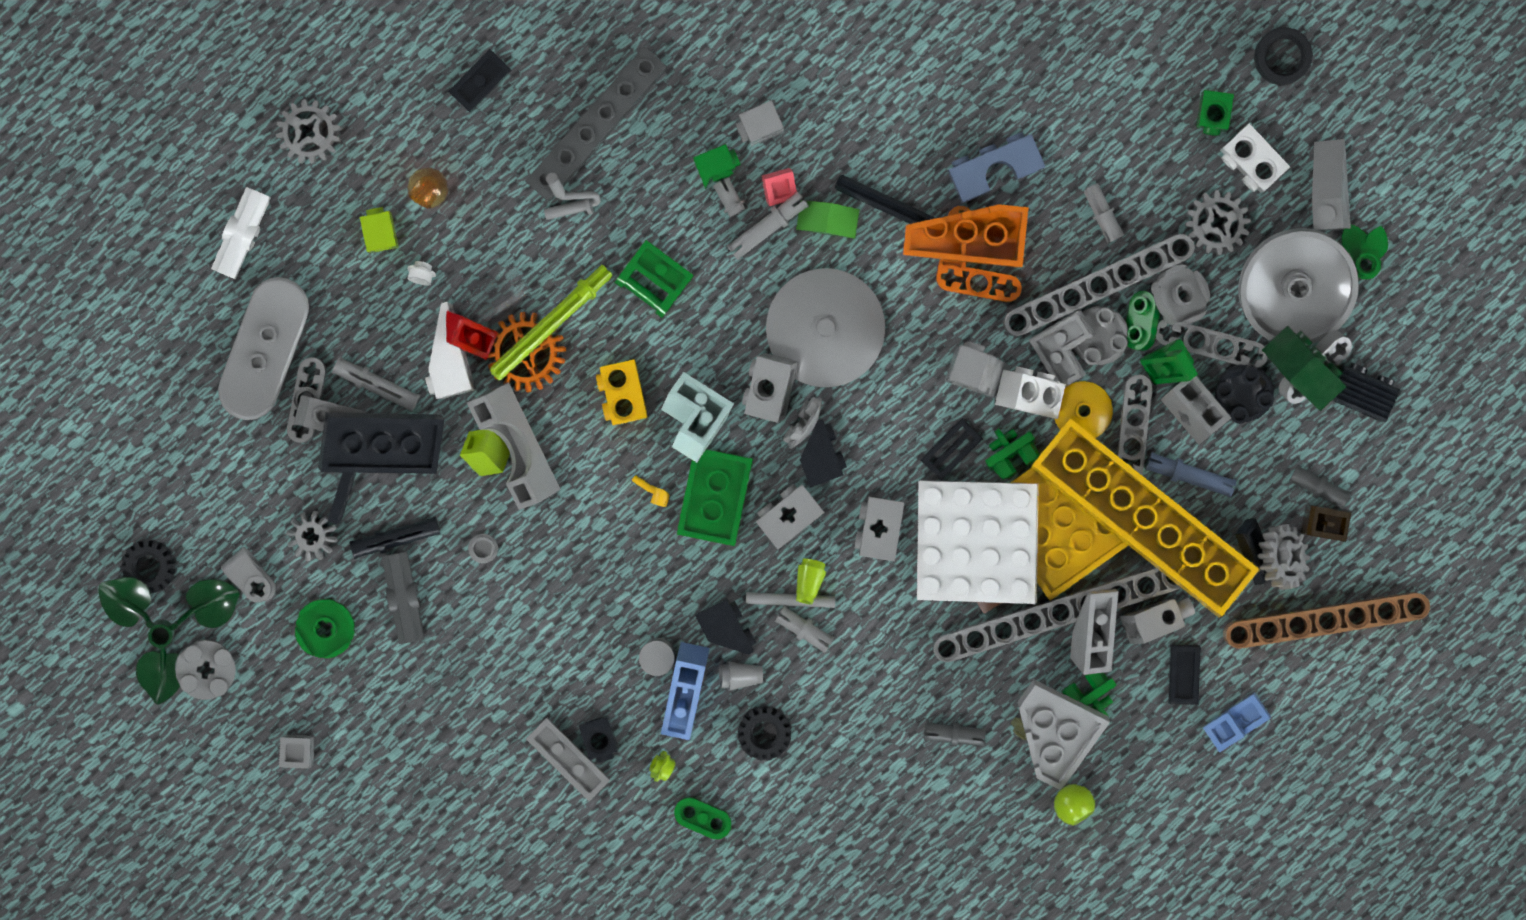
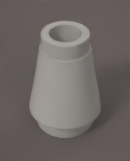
M729 661L726 664L719 665L720 688H727L728 691L763 683L762 666Z

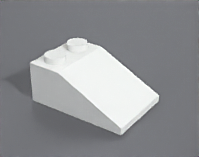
M448 302L441 303L428 369L430 376L425 377L430 395H436V399H444L476 390L465 350L446 343V312L454 313L452 304Z

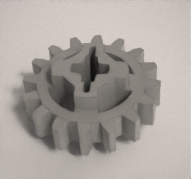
M303 99L302 107L300 108L294 103L290 104L292 112L289 114L283 111L282 115L286 118L285 122H277L276 124L283 128V132L276 134V138L284 139L285 141L279 147L282 150L290 149L288 153L290 159L299 155L298 162L301 164L305 162L306 158H309L310 163L314 165L318 156L326 161L327 156L325 152L335 153L336 150L332 146L333 142H341V139L335 136V132L342 130V127L333 124L338 116L336 114L328 116L330 107L325 105L322 109H319L320 104L317 100H314L312 106H309L307 100ZM307 112L315 113L309 119L301 120L297 117ZM325 121L328 126L327 139L322 134V126ZM314 125L313 132L316 133L313 138L307 136L304 139L303 127L307 126L310 128ZM290 126L295 128L296 137L293 143L290 139ZM316 144L320 147L311 152L303 151L308 145Z
M1215 190L1213 198L1204 193L1202 194V203L1197 200L1192 202L1196 210H1188L1186 213L1189 217H1192V221L1186 222L1185 227L1192 228L1193 230L1187 236L1197 238L1194 245L1195 248L1200 247L1202 244L1205 245V254H1209L1212 248L1215 249L1217 256L1222 255L1223 248L1231 253L1234 251L1233 243L1238 246L1243 244L1239 238L1240 235H1249V231L1243 228L1244 225L1251 223V219L1243 218V214L1248 211V208L1240 209L1238 205L1241 199L1237 198L1231 201L1230 192H1226L1223 197H1220L1219 190ZM1215 203L1224 204L1231 208L1232 211H1222ZM1205 209L1206 218L1204 224L1198 226L1199 215ZM1214 215L1218 219L1223 217L1225 223L1221 225L1222 231L1218 227L1212 228L1211 223L1214 221ZM1237 220L1236 231L1231 237L1229 229L1232 222ZM1203 235H1214L1220 243L1211 242Z
M1289 524L1269 527V532L1263 533L1265 542L1259 543L1260 548L1263 550V553L1258 554V558L1263 559L1260 569L1267 572L1265 580H1272L1271 586L1273 588L1279 587V590L1299 587L1300 582L1306 580L1303 572L1309 571L1306 561L1310 560V556L1305 554L1308 544L1302 543L1304 535L1297 534V528L1290 527Z

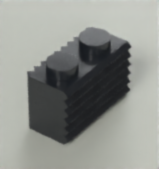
M1351 363L1350 367L1342 366L1340 371L1343 374L1339 378L1347 387L1332 401L1380 422H1386L1400 392V389L1394 387L1395 381L1382 375H1378L1377 379L1366 375L1368 369Z

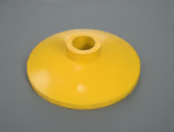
M1087 381L1072 383L1064 389L1058 419H1055V422L1061 430L1071 418L1096 438L1104 433L1111 423L1113 416L1111 399L1106 391L1095 383ZM1082 405H1086L1089 408V414L1086 417H1082L1078 412L1079 407Z

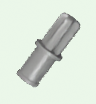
M1093 184L1084 190V194L1095 214L1092 218L1100 226L1106 242L1109 243L1124 236L1113 213L1115 209L1114 207H1109L1100 186Z

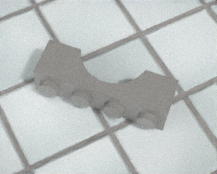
M509 382L467 402L479 429L496 433L502 438L510 451L512 470L506 485L519 510L535 505L561 490Z

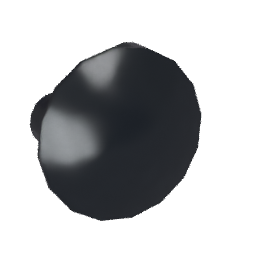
M1238 365L1228 369L1221 375L1215 387V399L1229 414L1233 422L1242 424L1259 419L1273 406L1274 387L1270 377L1262 369L1253 365Z

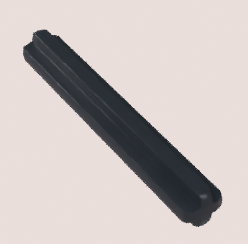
M840 175L835 184L837 191L909 224L935 219V217L844 175Z

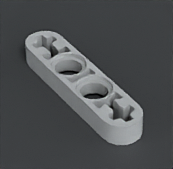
M1164 320L1158 322L1155 339L1163 346L1180 339L1169 337L1168 341L1163 340V334L1159 333V330L1167 326L1168 323ZM1174 324L1171 326V330L1181 333V327L1187 328L1182 341L1189 353L1235 365H1253L1258 368L1262 367L1267 361V356L1262 351L1264 346L1258 342L1191 324ZM1194 331L1200 332L1204 337V344L1198 349H1194L1188 344V336ZM1222 339L1229 340L1233 345V351L1229 356H1221L1217 352V344ZM1239 342L1244 343L1242 350L1252 351L1253 347H1257V353L1262 355L1261 360H1255L1254 364L1249 363L1250 358L1244 355H1240V361L1235 360L1234 358L1239 351Z
M1139 374L1129 377L1124 386L1117 456L1127 460L1139 459V466L1132 464V468L1143 476L1152 383L1146 376ZM1137 379L1142 380V385L1147 387L1146 391L1140 393L1139 401L1146 400L1145 407L1139 404L1128 405V398L1135 400V391L1130 390V385L1136 384ZM1132 409H1139L1143 414V421L1138 426H1132L1127 421V413ZM1129 438L1136 439L1140 444V450L1134 456L1127 455L1123 449L1124 442Z

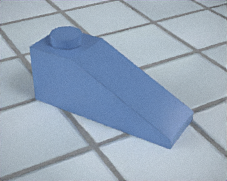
M680 642L661 730L662 735L690 740L710 648Z

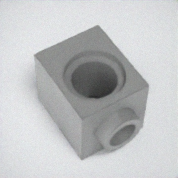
M283 735L280 737L279 767L311 768L314 760L315 736Z

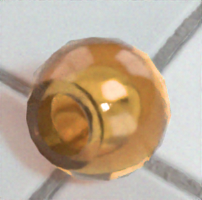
M425 167L416 170L410 176L407 184L408 196L414 202L427 209L439 206L446 199L449 191L445 175L435 168Z

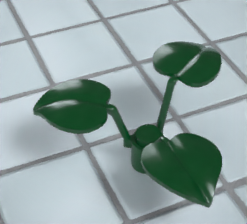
M121 577L101 582L98 587L101 605L107 616L114 623L123 627H132L136 625L141 615L146 622V626L150 628L148 633L149 642L161 652H146L138 660L136 676L141 687L149 694L156 705L168 700L180 688L175 673V665L179 653H166L165 648L171 643L174 630L193 613H195L197 622L204 627L217 628L224 625L233 615L240 596L239 590L228 582L217 579L201 580L192 585L186 593V600L192 608L171 624L163 619L152 622L149 615L144 611L151 603V593L147 585L141 580L134 577Z

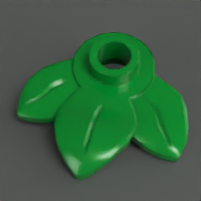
M1350 224L1351 229H1343L1341 235L1342 246L1351 256L1358 278L1363 280L1372 279L1380 272V258L1388 250L1386 232L1382 226H1379L1366 235L1359 227ZM1364 259L1369 260L1371 263V268L1368 271L1361 268L1360 264Z

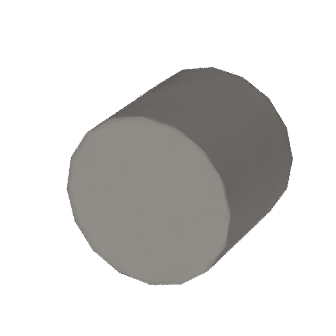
M655 638L647 642L641 649L639 663L647 674L661 676L672 669L676 662L677 652L670 641L663 638Z

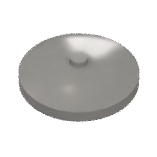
M1307 228L1289 229L1268 237L1249 255L1239 278V301L1249 323L1266 339L1272 341L1286 326H1289L1296 334L1300 330L1303 331L1314 344L1320 342L1328 333L1340 329L1349 318L1358 296V274L1349 253L1338 241L1328 234Z
M814 269L792 278L776 294L767 315L766 334L772 355L798 362L794 379L815 387H837L859 378L875 362L884 342L885 319L876 295L862 280L848 272L837 269Z

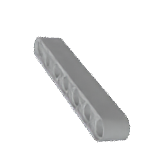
M1175 235L1022 305L1005 315L1003 319L1004 330L1011 336L1024 335L1190 258L1194 253V242L1187 235ZM1182 240L1185 242L1187 252L1184 256L1174 254L1172 250L1174 241ZM1150 252L1156 253L1160 258V265L1156 269H1151L1145 264V257ZM1121 265H1128L1133 270V277L1130 281H1123L1118 277V269ZM1095 277L1102 278L1106 283V289L1102 294H1097L1091 289L1090 284ZM1074 290L1078 293L1079 302L1077 305L1068 306L1064 302L1063 295L1065 291ZM1040 302H1046L1052 308V314L1047 319L1040 318L1036 313V307ZM1017 314L1024 318L1025 326L1021 331H1014L1010 328L1009 319L1012 315Z

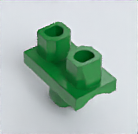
M997 428L993 432L998 439L988 445L992 452L1002 446L1003 449L986 459L985 462L989 470H994L1003 481L1009 479L1017 473L1009 459L1019 454L1026 466L1038 459L1039 453L1034 444L1036 443L1034 436L1029 431L1009 444V441L1018 436L1014 429L1003 435L1001 430Z
M1104 673L1084 675L1092 687L1085 694L1081 693L1074 682L1061 690L1062 694L1087 706L1092 703L1093 706L1091 708L1108 716L1104 708L1113 703L1109 695L1100 701L1097 699L1117 685L1110 676L1107 678Z

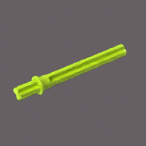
M601 265L585 280L580 279L577 282L578 286L491 366V374L496 379L502 380L589 299H595L596 292L611 279L612 273L604 265Z

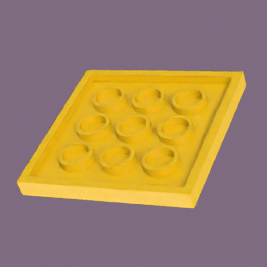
M1032 468L1010 482L1039 483L1037 584L1049 601L1128 546Z

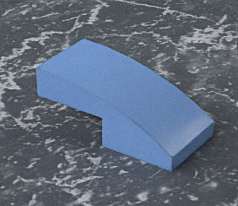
M1254 692L1203 726V729L1217 750L1221 752L1244 738L1245 734L1268 721L1271 716Z

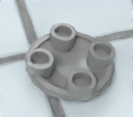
M1095 306L1084 310L1082 313L1095 335L1074 347V351L1089 365H1105L1114 362L1123 355L1128 346V327L1126 321L1118 312L1109 307Z
M812 397L810 401L806 400L797 414L801 419L795 427L790 426L783 438V441L788 443L790 449L801 443L814 429L821 411V398Z

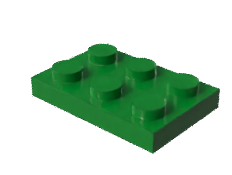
M706 449L697 463L692 460L676 535L735 546L753 459Z

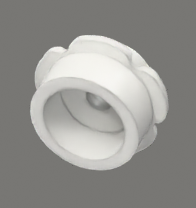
M416 261L414 265H409L407 268L409 271L408 280L416 284L430 285L432 277H436V273L431 271L432 265L425 262Z

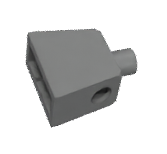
M1174 598L1164 599L1124 614L1120 618L1130 644H1145L1185 627L1183 619L1194 615L1195 609L1189 598L1176 602Z

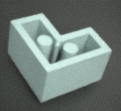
M683 372L669 392L661 409L684 424L679 430L672 447L697 463L726 421L734 403Z

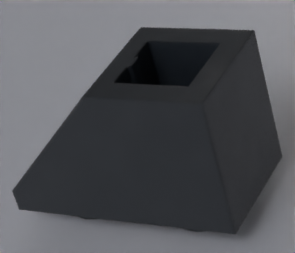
M823 419L817 421L800 457V462L810 488L843 476L842 469L847 468L842 452L838 451L835 453L831 441L836 440V436L831 423L825 425Z
M725 598L695 614L708 642L748 655L754 652L752 645L756 644L755 638L749 627L743 630L738 620L743 615L735 601L730 603L728 598Z

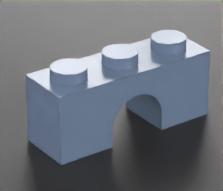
M1023 132L1007 138V145L997 148L996 144H992L979 150L981 155L970 160L967 155L951 162L953 168L949 169L948 173L961 204L991 191L986 181V172L993 164L1001 163L1007 165L1012 170L1016 180L1044 169L1045 164L1032 134L1024 136Z

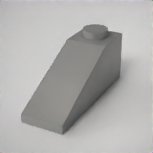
M1345 139L1314 142L1312 211L1314 230L1317 231L1351 229Z
M1117 589L1088 592L1072 632L1070 659L1083 675L1112 671L1118 601Z

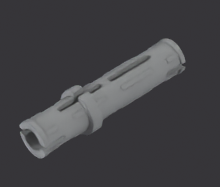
M798 191L795 192L779 207L774 206L771 208L770 214L729 243L727 247L730 252L742 245L733 254L734 257L740 260L741 257L781 226L785 228L789 225L788 221L809 207L806 200L794 206L803 196Z
M339 356L332 370V374H336L354 383L356 388L361 389L363 387L384 399L408 409L410 412H413L420 398L419 394H415L370 372L369 367L364 366L362 368L343 359L341 356Z

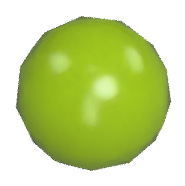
M1070 784L1063 787L1054 798V810L1061 821L1074 826L1094 813L1095 800L1092 793L1085 786Z

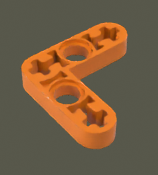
M956 206L948 213V216L958 214L959 211L967 212L971 210L965 206ZM939 259L936 282L942 290L1002 302H1012L1021 294L1022 285L1014 276L966 267V262ZM948 269L954 270L953 275L957 277H963L962 271L969 272L965 281L966 290L959 288L962 284L960 282H952L951 286H946V281L941 279V275L947 274ZM975 275H982L987 280V287L982 292H976L970 286L971 278ZM992 277H997L996 284L1005 285L1007 280L1012 281V286L1016 287V293H1011L1009 297H1005L1004 291L995 289V296L989 295L992 288Z

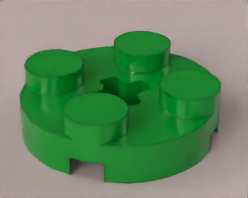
M333 599L313 601L306 605L297 617L295 637L299 646L307 654L318 658H333L342 654L348 649L355 636V622L351 612L346 606ZM322 620L326 624L331 623L333 626L330 629L331 635L329 637L326 634L319 635L317 632L320 629L319 622Z

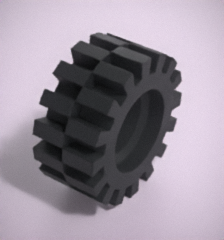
M144 540L134 543L121 558L122 565H120V571L123 572L121 577L137 578L147 585L151 594L159 592L172 583L173 576L177 571V568H175L176 558L173 557L171 549H168L165 544L159 543L156 540ZM146 555L155 557L160 565L158 574L151 579L144 578L138 572V562Z
M767 706L755 707L747 712L740 721L738 740L743 751L750 757L760 761H769L773 758H778L787 750L791 741V726L786 716L776 708ZM769 722L775 727L777 734L772 743L763 745L754 739L753 729L758 723Z

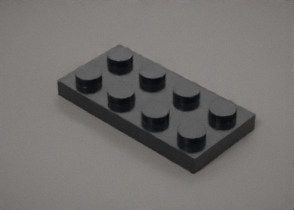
M325 412L318 468L321 472L437 474L445 419L442 415Z

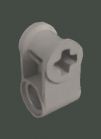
M242 547L221 566L224 574L238 586L250 601L256 603L272 599L275 595L276 585L245 547ZM256 583L265 584L263 588L265 594H255L257 590Z

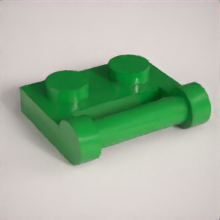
M645 240L614 283L620 288L624 286L655 309L656 315L663 318L694 275ZM637 270L667 292L668 296L665 300L662 301L631 277L633 272Z

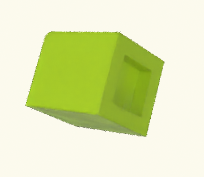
M489 430L468 432L460 456L479 476L503 473L510 455V451L502 438Z

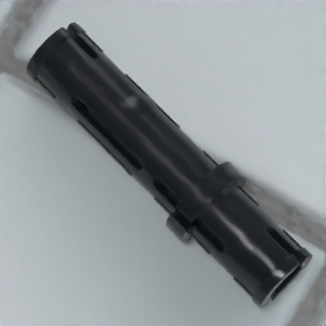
M435 516L385 532L378 530L375 531V535L349 541L354 559H358L359 557L377 552L384 554L387 553V549L431 536L441 535Z

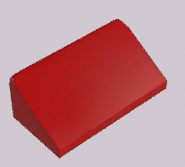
M447 311L446 343L487 360L498 332L461 315Z

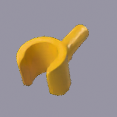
M637 475L633 477L632 482L647 492L653 493L650 503L661 507L667 506L670 496L666 490L650 485Z

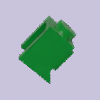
M726 144L693 157L705 190L711 179L715 183L733 175L732 171L741 165L735 149L728 150Z

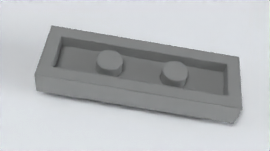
M548 717L526 738L589 802L611 780Z

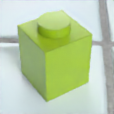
M383 207L366 210L367 216L360 217L367 253L399 248L392 213L390 211L384 212Z

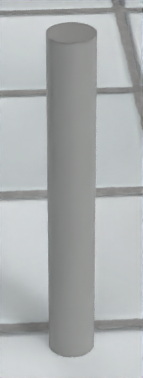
M746 592V604L835 608V596L816 595L813 604L808 605L796 601V594Z

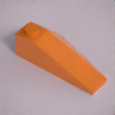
M998 204L908 224L905 229L903 255L1021 268L1023 267L1029 207Z

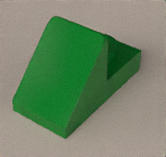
M1181 339L1175 340L1140 359L1154 385L1191 381L1198 375L1192 365L1194 360Z

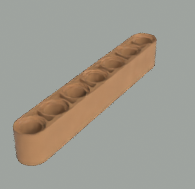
M1407 592L1235 620L1225 626L1223 637L1228 645L1242 649L1423 619L1428 615L1430 602L1425 595ZM1412 598H1418L1421 602V609L1416 614H1411L1408 610V603ZM1388 602L1391 605L1392 613L1388 618L1382 619L1378 614V608L1382 603ZM1359 607L1363 613L1362 619L1358 623L1353 624L1349 620V612L1352 608ZM1325 612H1330L1333 616V623L1328 628H1322L1319 624V618ZM1295 617H1301L1304 622L1303 629L1298 633H1293L1289 627L1290 621ZM1267 621L1272 622L1274 625L1273 635L1263 638L1260 633L1261 625ZM1241 626L1245 631V637L1241 642L1234 643L1231 640L1230 633L1233 628Z

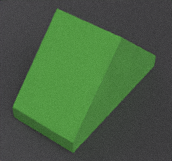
M807 201L809 207L805 208L798 215L796 230L855 239L860 209L833 203Z

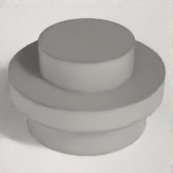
M478 534L469 543V555L478 563H488L498 553L497 541L491 535Z

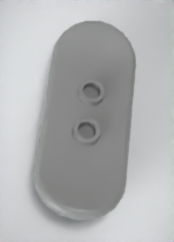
M274 277L261 282L253 291L218 387L219 400L223 408L230 415L238 419L253 420L266 415L274 407L309 313L308 298L304 290L290 279Z

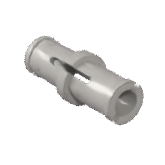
M786 606L782 608L774 621L795 633L798 640H806L824 654L835 638L813 625L811 619L805 620Z

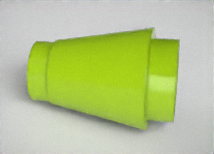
M802 559L801 565H798L796 601L808 605L813 604L827 573L824 570L825 564L823 562L813 559Z

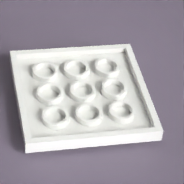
M920 480L918 489L917 600L1037 603L1039 483Z

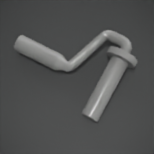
M549 173L546 177V181L556 198L561 200L583 199L545 208L546 220L584 211L591 215L594 213L593 207L598 206L601 202L599 194L595 191L565 193L557 174Z

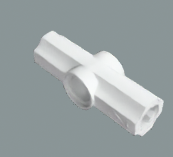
M246 187L235 214L230 217L222 235L223 242L216 255L212 270L233 279L237 278L247 252L251 251L255 244L253 241L254 236L258 237L259 224L271 197Z

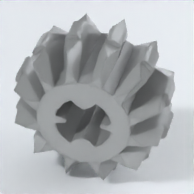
M313 511L310 521L308 514L303 512L300 514L303 524L296 519H292L291 524L297 528V531L287 530L286 532L288 536H295L296 539L288 542V547L299 546L294 553L296 557L301 556L306 551V561L312 560L313 551L316 558L322 560L324 556L321 548L327 553H332V547L326 543L327 541L333 543L338 540L335 536H328V532L337 529L336 525L326 528L324 525L327 523L329 516L325 515L318 522L319 512ZM310 528H314V533L319 535V540L313 541L314 545L309 544V538H305V532H311Z

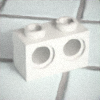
M1250 123L1220 149L1224 154L1221 157L1223 162L1231 170L1237 168L1245 176L1242 178V181L1252 192L1256 190L1260 193L1264 192L1290 168L1285 160ZM1238 142L1248 144L1250 148L1248 157L1242 158L1236 154L1235 146ZM1259 163H1264L1270 168L1268 179H1260L1256 175V167Z
M1016 366L1015 372L1003 370L995 405L1058 419L1066 384L1055 382V375L1037 372V377L1033 376L1034 370Z

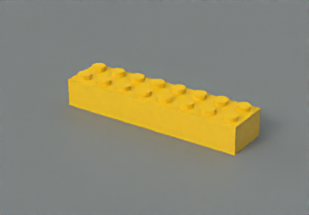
M1071 418L1031 466L1033 470L1217 617L1224 615L1260 570Z

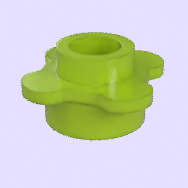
M662 751L660 756L656 755L650 764V777L654 778L656 782L659 780L667 781L675 767V760L670 758L666 751Z

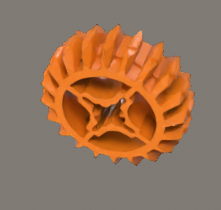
M520 312L519 322H516L514 315L511 314L508 316L511 323L509 326L502 320L499 321L498 324L503 331L501 333L498 332L496 336L497 341L492 346L495 347V350L489 353L488 358L495 357V360L498 361L502 357V345L506 337L513 332L517 343L520 337L525 336L521 328H533L538 324L536 323L538 314L532 313L530 321H526V313ZM550 334L540 344L539 348L534 349L530 353L532 367L529 361H524V359L521 361L529 370L531 377H519L509 372L503 384L508 382L511 384L513 380L515 381L514 391L519 392L521 384L525 383L526 392H532L531 383L533 382L536 383L539 390L543 389L541 379L545 378L549 384L553 383L554 380L548 374L552 371L560 375L561 370L554 367L556 362L565 363L564 358L557 357V352H566V347L556 346V342L564 339L563 335L553 337ZM550 347L549 361L546 367L539 373L536 356L539 352ZM495 362L490 363L488 368L490 369Z

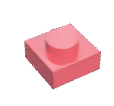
M790 168L762 175L766 202L769 206L784 203L797 192L793 171Z

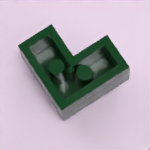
M1286 326L1262 351L1284 377L1321 411L1347 387L1339 378L1343 373L1331 361L1327 364L1324 363L1327 358L1315 345L1312 348L1309 347L1313 342L1303 331L1300 330L1296 334L1289 326Z

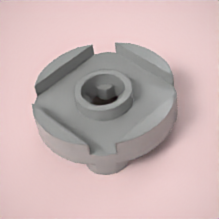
M1175 265L1164 270L1151 285L1156 306L1162 314L1164 321L1170 325H1188L1200 320L1207 312V310L1204 311L1206 303L1210 301V290L1206 280L1197 270L1191 271L1185 268L1188 267L1186 265ZM1178 290L1180 292L1184 291L1186 294L1183 301L1178 296Z
M210 639L197 640L188 645L179 654L175 665L176 678L181 689L190 696L201 700L214 699L224 695L232 685L236 672L235 662L230 652L221 643ZM205 661L209 662L211 668H214V672L209 673L207 678L202 677L201 672L197 671V667L203 666Z

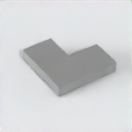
M1081 309L1030 338L1029 341L1048 373L1055 375L1054 381L1066 384V387L1086 375L1071 349L1091 338L1095 333Z

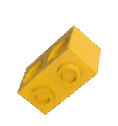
M636 360L599 367L601 373L596 374V381L599 392L605 391L607 403H602L605 420H611L612 426L648 418ZM615 370H621L626 375V382L622 387L617 388L610 383V375ZM622 399L629 400L633 406L631 414L626 417L620 416L616 411V405Z

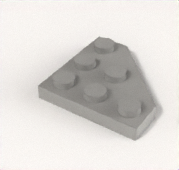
M1033 679L1017 702L1037 779L1061 790L1110 723L1107 715Z

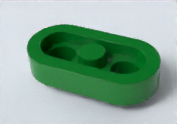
M1139 291L1132 296L1129 302L1126 319L1128 347L1137 351L1150 349L1156 339L1160 312L1156 306L1154 295L1151 292ZM1144 301L1145 306L1140 310V304ZM1139 330L1140 335L1139 338L1136 340L1135 333Z
M694 797L682 798L676 804L674 810L675 819L683 827L711 839H722L731 830V818L726 811ZM688 806L695 809V814L692 817H687L684 814V809ZM714 818H719L723 825L721 828L715 829L711 826V821Z

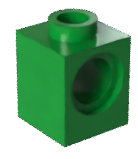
M1209 90L1201 92L1196 128H1202V134L1220 136L1221 131L1226 132L1229 130L1234 94ZM1210 106H1216L1221 110L1222 118L1219 122H1213L1208 118L1207 110Z

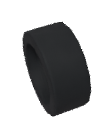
M1288 27L1276 28L1264 35L1257 44L1254 53L1255 67L1261 77L1271 84L1281 86L1293 84L1305 76L1311 67L1313 58L1312 47L1306 36L1298 30ZM1275 40H1291L1300 49V64L1291 73H1276L1267 64L1266 52L1270 44Z

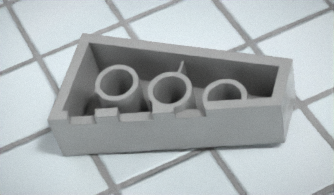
M968 341L963 345L955 347L944 382L996 399L1003 370L1010 371L1011 366L990 354L984 353V346Z

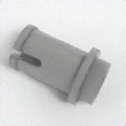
M729 177L724 179L723 182L720 181L713 185L725 207L724 213H728L730 218L745 210L743 205L745 201L740 200Z

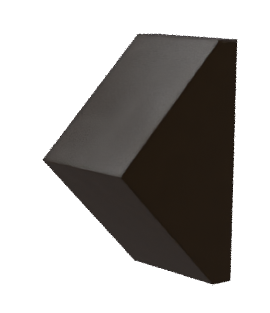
M1306 505L1301 534L1346 542L1351 513Z

